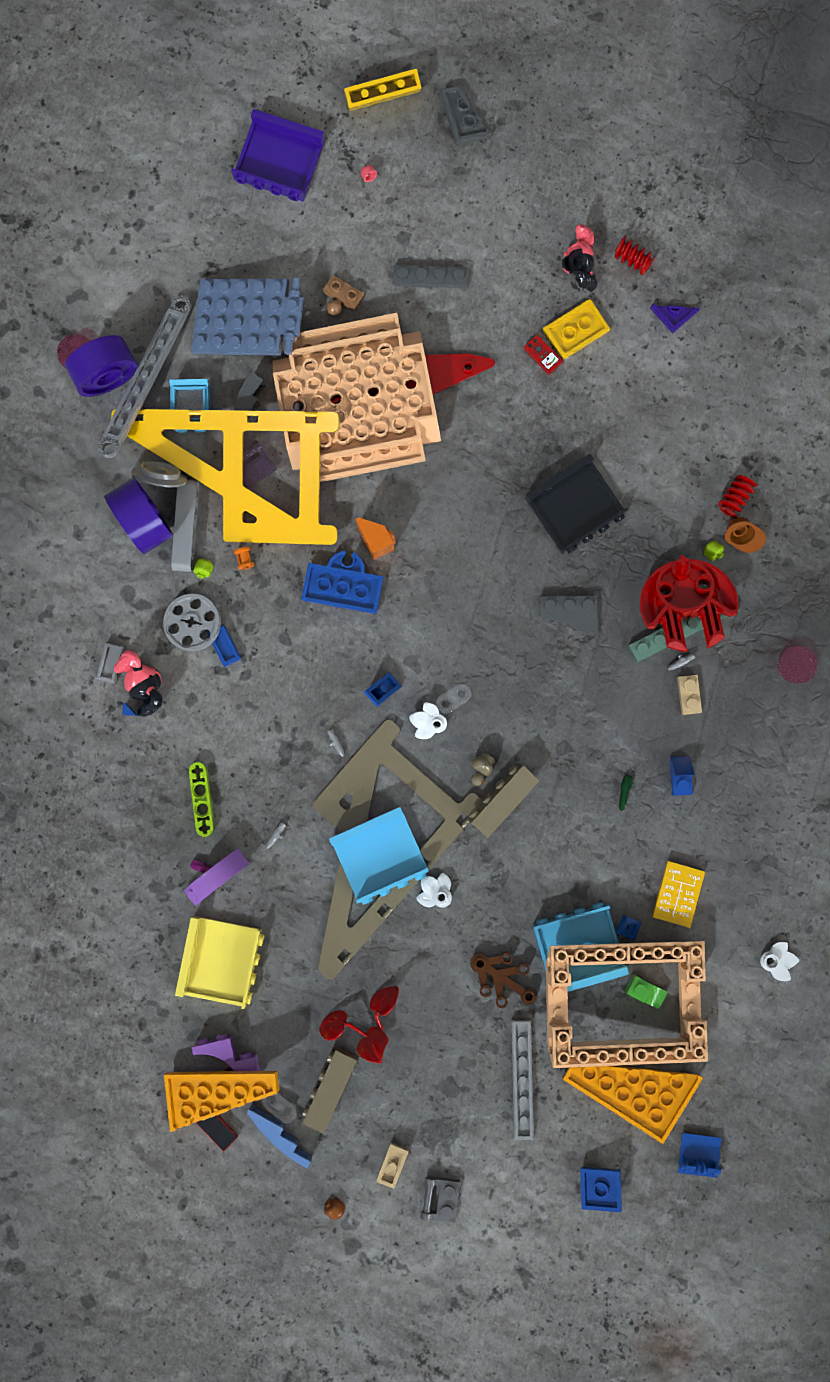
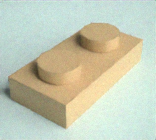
M698 675L677 677L681 714L702 713Z
M390 1142L376 1182L394 1189L409 1149Z

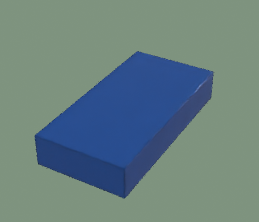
M222 625L217 638L212 644L223 666L227 667L242 658L226 626Z

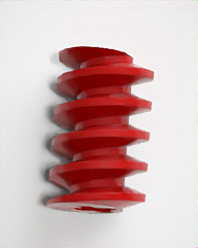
M625 235L615 249V259L617 260L622 256L621 263L628 261L627 267L634 265L633 270L635 272L641 268L640 275L642 276L649 270L656 256L651 259V251L645 255V247L639 251L638 243L632 247V239L626 243L627 236Z
M743 475L735 477V481L730 485L731 487L726 490L727 494H724L722 500L718 502L720 510L734 519L738 517L734 512L741 513L742 511L739 505H746L743 499H750L747 493H754L751 486L757 487L753 480Z

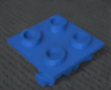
M682 1133L678 1173L717 1178L718 1174H721V1166H719L721 1137Z

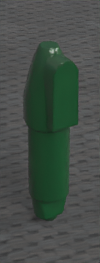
M625 775L621 783L620 811L625 809L628 792L632 787L633 777Z

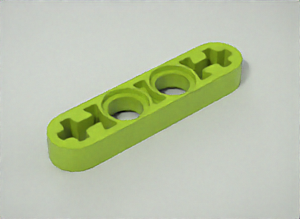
M195 762L189 768L195 827L198 835L207 837L213 834L215 829L208 770L205 764ZM197 765H199V768H203V772L200 773V779L204 778L205 782L198 781L194 783V779H198V775L193 772ZM199 784L204 785L206 788V792L201 796L195 791L196 786ZM202 803L208 806V811L204 815L198 812V806ZM209 816L210 820L205 821L206 825L210 826V829L207 830V834H205V832L203 830L201 831L200 827H202L204 823L203 820L199 821V817L205 818Z

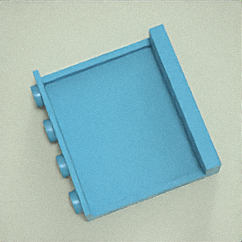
M599 902L593 904V908L585 910V907L573 910V914L566 915V913H560L555 915V919L548 920L543 918L536 921L537 924L533 925L545 971L550 945L619 943L610 915L609 905ZM625 964L569 965L571 986H567V992L629 975L628 968Z

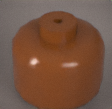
M335 1197L325 1202L324 1213L329 1218L337 1220L343 1216L345 1205L339 1198Z

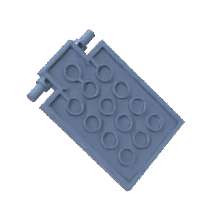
M293 278L292 290L290 291V281L288 279H200L191 352L193 354L281 355L284 337V354L291 355L293 342H295L296 337L300 336L304 298L300 297V279Z

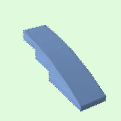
M251 1105L247 1114L257 1128L275 1147L307 1169L311 1163L312 1156L296 1147L299 1139L282 1131L286 1123Z

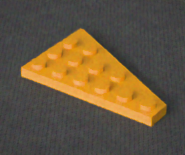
M625 1066L569 1067L562 1079L664 1144L703 1077L699 1074Z

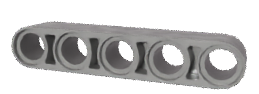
M187 480L185 485L177 487L171 561L172 571H193L199 501L198 480Z

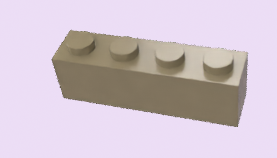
M520 763L513 765L508 770L509 774L496 783L493 792L484 796L482 799L483 803L469 813L467 820L487 838L540 781Z
M339 1047L336 1048L335 1052L331 1050L326 1061L329 1063L327 1070L322 1069L318 1078L321 1083L318 1088L314 1087L310 1098L313 1099L311 1105H306L302 1113V1117H304L302 1124L323 1134L325 1133L355 1067L358 1056Z

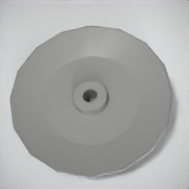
M146 461L131 470L133 477L151 485L180 487L187 483L186 476L180 473L179 468L164 462Z

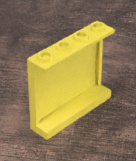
M198 916L191 917L175 996L183 997L187 995L242 1006L241 1009H245L247 1004H251L253 993L250 992V987L255 984L256 973L253 972L255 965L258 966L260 954L257 952L258 947L262 946L264 935L261 934L262 929Z

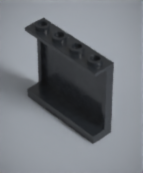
M591 454L586 455L530 491L525 497L561 554L565 552L568 554L572 553L582 541L584 544L594 538L593 534L599 531L601 534L610 528L609 524L613 521L618 523L625 518L624 514L628 511L627 508L624 509L593 464L594 458Z

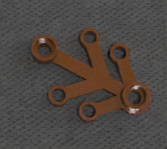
M504 952L502 955L487 957L483 953H477L471 958L470 965L473 971L478 973L481 996L489 997L491 995V988L487 984V972L493 977L497 996L496 1005L499 1008H505L508 1004L507 998L504 996L502 983L519 994L525 1004L535 1002L536 993L532 988H523L507 977L515 974L527 975L529 967L526 963L497 970L491 965L501 962L504 964L512 963L513 956L510 952ZM505 955H510L511 959L509 961H504L503 957ZM482 960L484 962L483 966L478 967L476 965L477 961ZM526 966L527 970L520 972V967ZM485 987L489 989L487 994L482 993V989ZM527 993L532 994V998L530 1000H527L525 998V995ZM501 998L505 999V1004L499 1005L498 1000Z

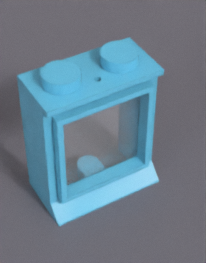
M207 379L169 380L170 410H211V385ZM190 415L191 422H200L201 415ZM173 429L179 433L187 432V430ZM194 430V431H195V432H205L206 430Z

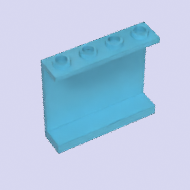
M401 807L329 838L354 892L357 904L360 902L363 905L373 901V896L380 894V897L391 893V888L396 886L398 889L405 887L409 884V880L415 878L418 881L426 877V873L429 872Z

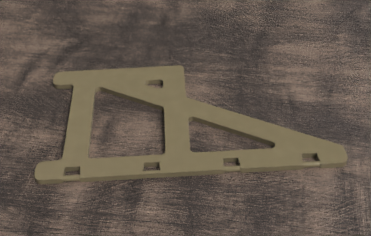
M386 720L318 796L312 806L341 833L367 822L378 766L384 764L445 818L444 823L420 849L423 858L429 861L426 864L429 870L468 825L469 813L475 807L478 808L483 802L475 793H469L461 803H456L392 746V741L399 735L400 728L392 720ZM347 793L352 794L349 810H345L340 805V801ZM462 813L466 814L468 817L459 825L456 820ZM339 862L318 966L319 972L327 979H334L418 881L413 878L408 881L409 884L400 889L397 886L391 888V893L382 897L379 896L353 927H349L347 921L353 890ZM385 903L389 908L381 916L377 911ZM346 949L350 953L341 961L338 956Z

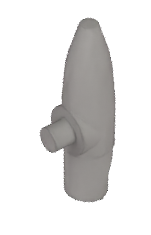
M690 653L684 657L679 655V659L667 669L670 671L682 667L695 658L694 654Z
M331 729L327 732L331 739L329 745H333L338 754L343 757L344 750L334 730Z
M281 822L272 833L266 846L268 849L277 839L284 837L281 834L286 827L285 823Z

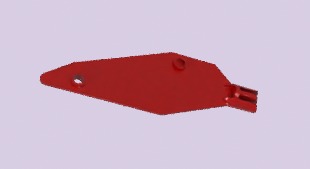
M472 354L425 355L432 394L460 383L495 365V361L492 358ZM409 380L406 383V387L413 389L417 383L414 380ZM371 388L368 391V394L373 397L379 393L377 388ZM334 395L331 398L333 404H338L341 401L339 395Z

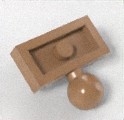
M332 275L323 289L325 295L334 299L327 304V311L333 316L340 314L342 310L341 304L356 311L365 297V293Z

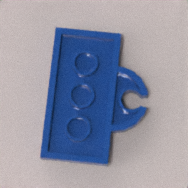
M346 551L336 553L329 560L327 566L308 563L302 601L377 614L383 576L365 573L363 561L356 553H352L353 563L349 566L342 563L343 558L346 556Z

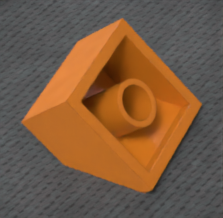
M359 517L355 519L357 528L374 560L394 550L396 542L391 529L387 531L384 525Z

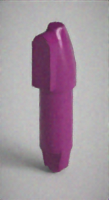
M193 860L190 864L192 869L202 873L212 868L207 866L206 863Z

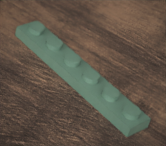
M723 614L720 615L721 620L728 617ZM698 616L695 618L688 617V619H683L682 621L685 638L703 629L701 619ZM663 628L628 646L636 662L667 648Z

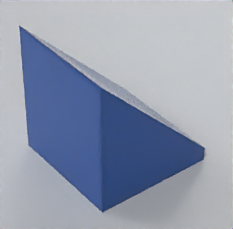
M123 703L122 715L138 716L127 703Z

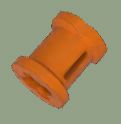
M242 547L233 551L234 555L237 556L238 570L254 567V562L251 561L249 553L250 547Z

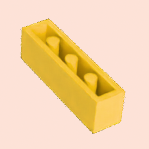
M417 69L344 88V94L349 111L418 93L421 91V84Z

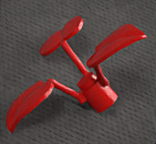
M399 987L382 988L372 996L369 1007L375 1012L374 1016L378 1026L370 1027L367 1033L346 1022L348 1015L342 1010H337L327 1015L320 1025L319 1033L325 1040L331 1041L340 1037L344 1032L345 1026H349L365 1036L357 1045L358 1055L368 1062L382 1063L383 1053L389 1038L382 1031L384 1027L381 1025L379 1014L385 1016L393 1009L399 995Z

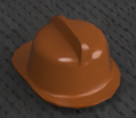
M738 517L728 520L729 524L724 537L729 544L745 553L756 552L765 545L766 535L764 531L751 523L747 518Z

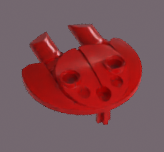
M680 555L679 559L659 567L649 576L641 591L640 613L647 629H654L660 623L663 626L666 646L683 652H687L682 621L683 619H688V617L695 618L698 616L702 622L708 649L725 638L720 615L723 614L728 617L737 615L738 596L733 583L722 570L705 561L684 558V555ZM705 584L708 588H701L699 585ZM666 590L669 594L664 595L661 591Z

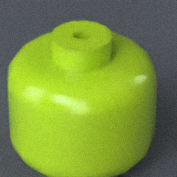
M713 540L705 546L703 553L711 561H715L717 558L720 560L724 555V546L718 541Z
M201 558L195 562L193 572L197 574L198 578L203 579L204 577L211 576L214 566L210 560Z

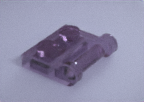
M258 441L254 442L252 447L243 452V461L256 452L260 455L243 467V485L248 489L277 470Z

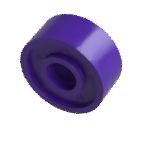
M117 335L103 336L85 343L72 352L65 362V368L78 393L84 397L99 396L113 391L129 381L138 368L125 340Z

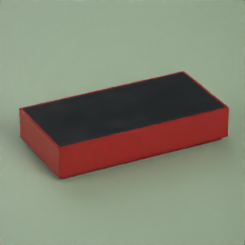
M219 1115L203 1121H197L196 1123L223 1152L238 1138V1135Z

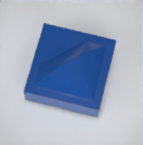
M623 915L616 933L635 941L642 922Z

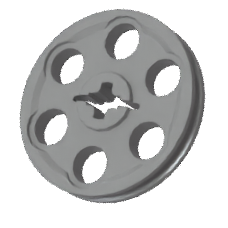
M186 594L176 598L168 606L163 619V628L168 640L176 647L185 651H199L207 648L217 638L221 627V616L215 604L208 598L198 594ZM199 599L201 606L198 609H193L192 602ZM180 605L183 607V612L177 616L174 614V609ZM209 611L215 614L212 621H206L205 615ZM194 619L199 624H193L191 627V625L184 621H192ZM173 624H178L179 631L176 634H171L170 627ZM204 630H209L211 633L207 640L201 638V633ZM187 636H191L193 639L190 646H185L183 643L184 638Z

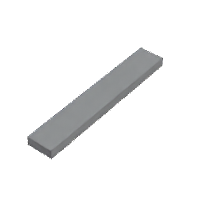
M511 1019L514 1140H534L531 1019Z

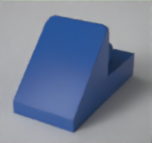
M389 672L365 690L364 693L376 707H379L402 686Z
M690 756L670 757L672 795H693L692 775L695 774Z

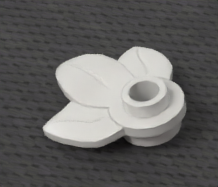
M429 702L424 703L423 711L415 712L409 716L411 723L418 728L415 737L419 739L431 738L435 733L443 732L447 726V720L439 713L438 707ZM439 721L441 725L437 727L434 725V722Z
M440 874L437 879L431 876L421 879V887L424 892L416 897L420 904L425 907L436 905L440 908L450 905L452 902V894L450 892L451 881L446 874ZM441 894L445 895L444 901L439 900Z
M787 942L775 943L770 951L763 953L760 958L761 966L765 970L770 971L772 976L780 981H790L791 976L788 969L799 962V959L794 954L787 952ZM771 957L772 963L767 964V959Z

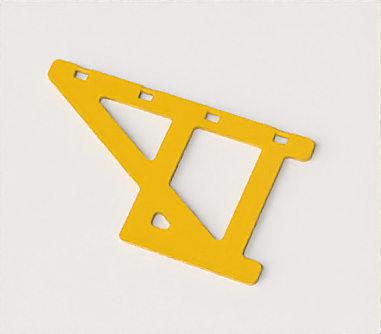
M114 409V410L112 411V413H111V419H112V417H113V415H114L116 409ZM140 409L138 414H144L143 421H134L127 436L223 496L224 541L332 545L337 542V528L333 525H321L319 523L320 434L322 432H336L339 429V415L337 413ZM190 415H201L200 422H191ZM248 416H259L258 423H248ZM306 417H317V424L306 423ZM163 430H222L223 470L215 469L167 439L162 434ZM245 431H298L300 433V506L297 519L244 487L243 434ZM247 511L257 518L256 523H245L243 521V513Z

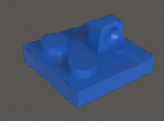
M581 1167L582 1209L621 1213V1169Z

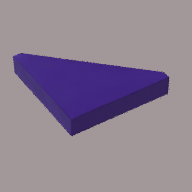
M653 304L650 307L652 312L672 334L700 310L698 307L685 308L672 305L656 306Z

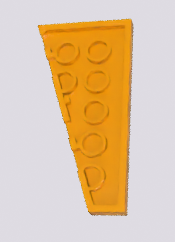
M278 1071L166 1072L164 1074L170 1132L279 1092Z

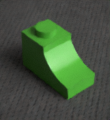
M634 973L631 974L623 989L628 995L657 1009H660L668 993L666 990Z

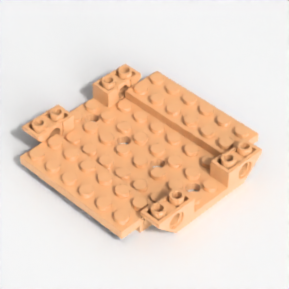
M397 313L300 332V336L296 337L295 342H293L292 354L288 358L273 361V377L280 411H295L294 405L300 402L304 404V408L300 412H335L339 415V429L336 432H322L320 434V482L424 462L426 460L423 445L441 441L420 331L401 335ZM414 380L417 383L416 387L408 389L406 387L407 381ZM371 388H377L379 393L373 397L368 394V391ZM334 395H339L341 401L338 404H333L331 398ZM306 417V423L317 424V417ZM284 431L292 469L298 470L300 469V433L298 431Z

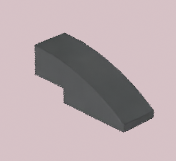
M252 371L238 393L234 411H256L260 406L257 396L264 389L265 383L263 379Z

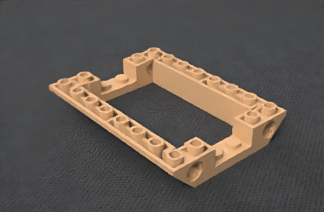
M705 942L550 945L546 960L547 1044L552 1067L569 1068L707 1062V1021L701 1019L700 981H706ZM678 962L680 1038L570 1041L572 1039V1026L568 1024L567 986H571L569 965Z

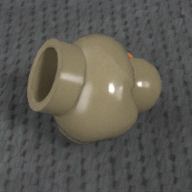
M483 753L472 760V767L478 772L471 777L473 785L480 786L485 784L484 777L492 775L495 760L490 755Z

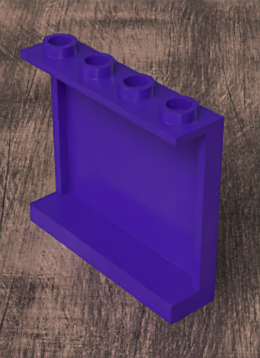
M253 109L251 113L252 124L235 169H231L233 178L240 184L247 183L256 189H265L274 195H284L292 201L299 200L304 202L325 143L324 132Z

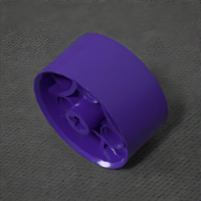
M135 477L104 496L114 516L143 555L173 536L157 506Z

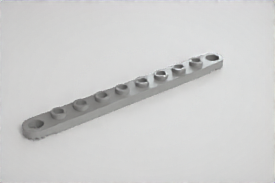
M185 295L175 297L172 300L170 308L165 313L103 434L101 442H99L98 450L105 458H113L118 454L191 310L190 300ZM180 303H186L185 307L178 309L177 306ZM112 444V445H113L112 450H111V451H108V452H107V451L105 452V451H104L105 447H106L107 445Z

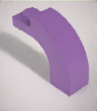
M236 849L191 883L184 892L196 906L250 863L241 851Z

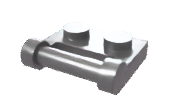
M426 1176L424 1181L426 1185L424 1205L420 1218L423 1220L455 1223L460 1180ZM434 1186H439L437 1210L431 1211Z

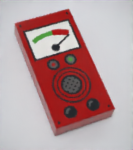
M538 335L523 348L548 375L553 373L563 363V360Z

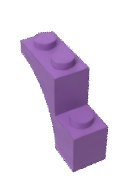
M227 1033L216 1035V1039L212 1040L202 1038L196 1040V1043L191 1047L193 1055L205 1054L215 1056L226 1062L233 1071H260L257 1053L251 1054V1052L240 1054L239 1058L237 1057L233 1035L227 1036Z

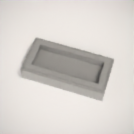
M105 642L96 676L97 680L116 684L119 673L114 672V665L124 652V646Z

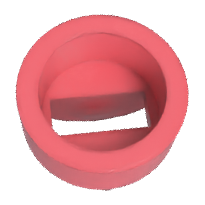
M367 164L365 168L362 167L361 176L365 182H370L375 179L377 172L372 165Z

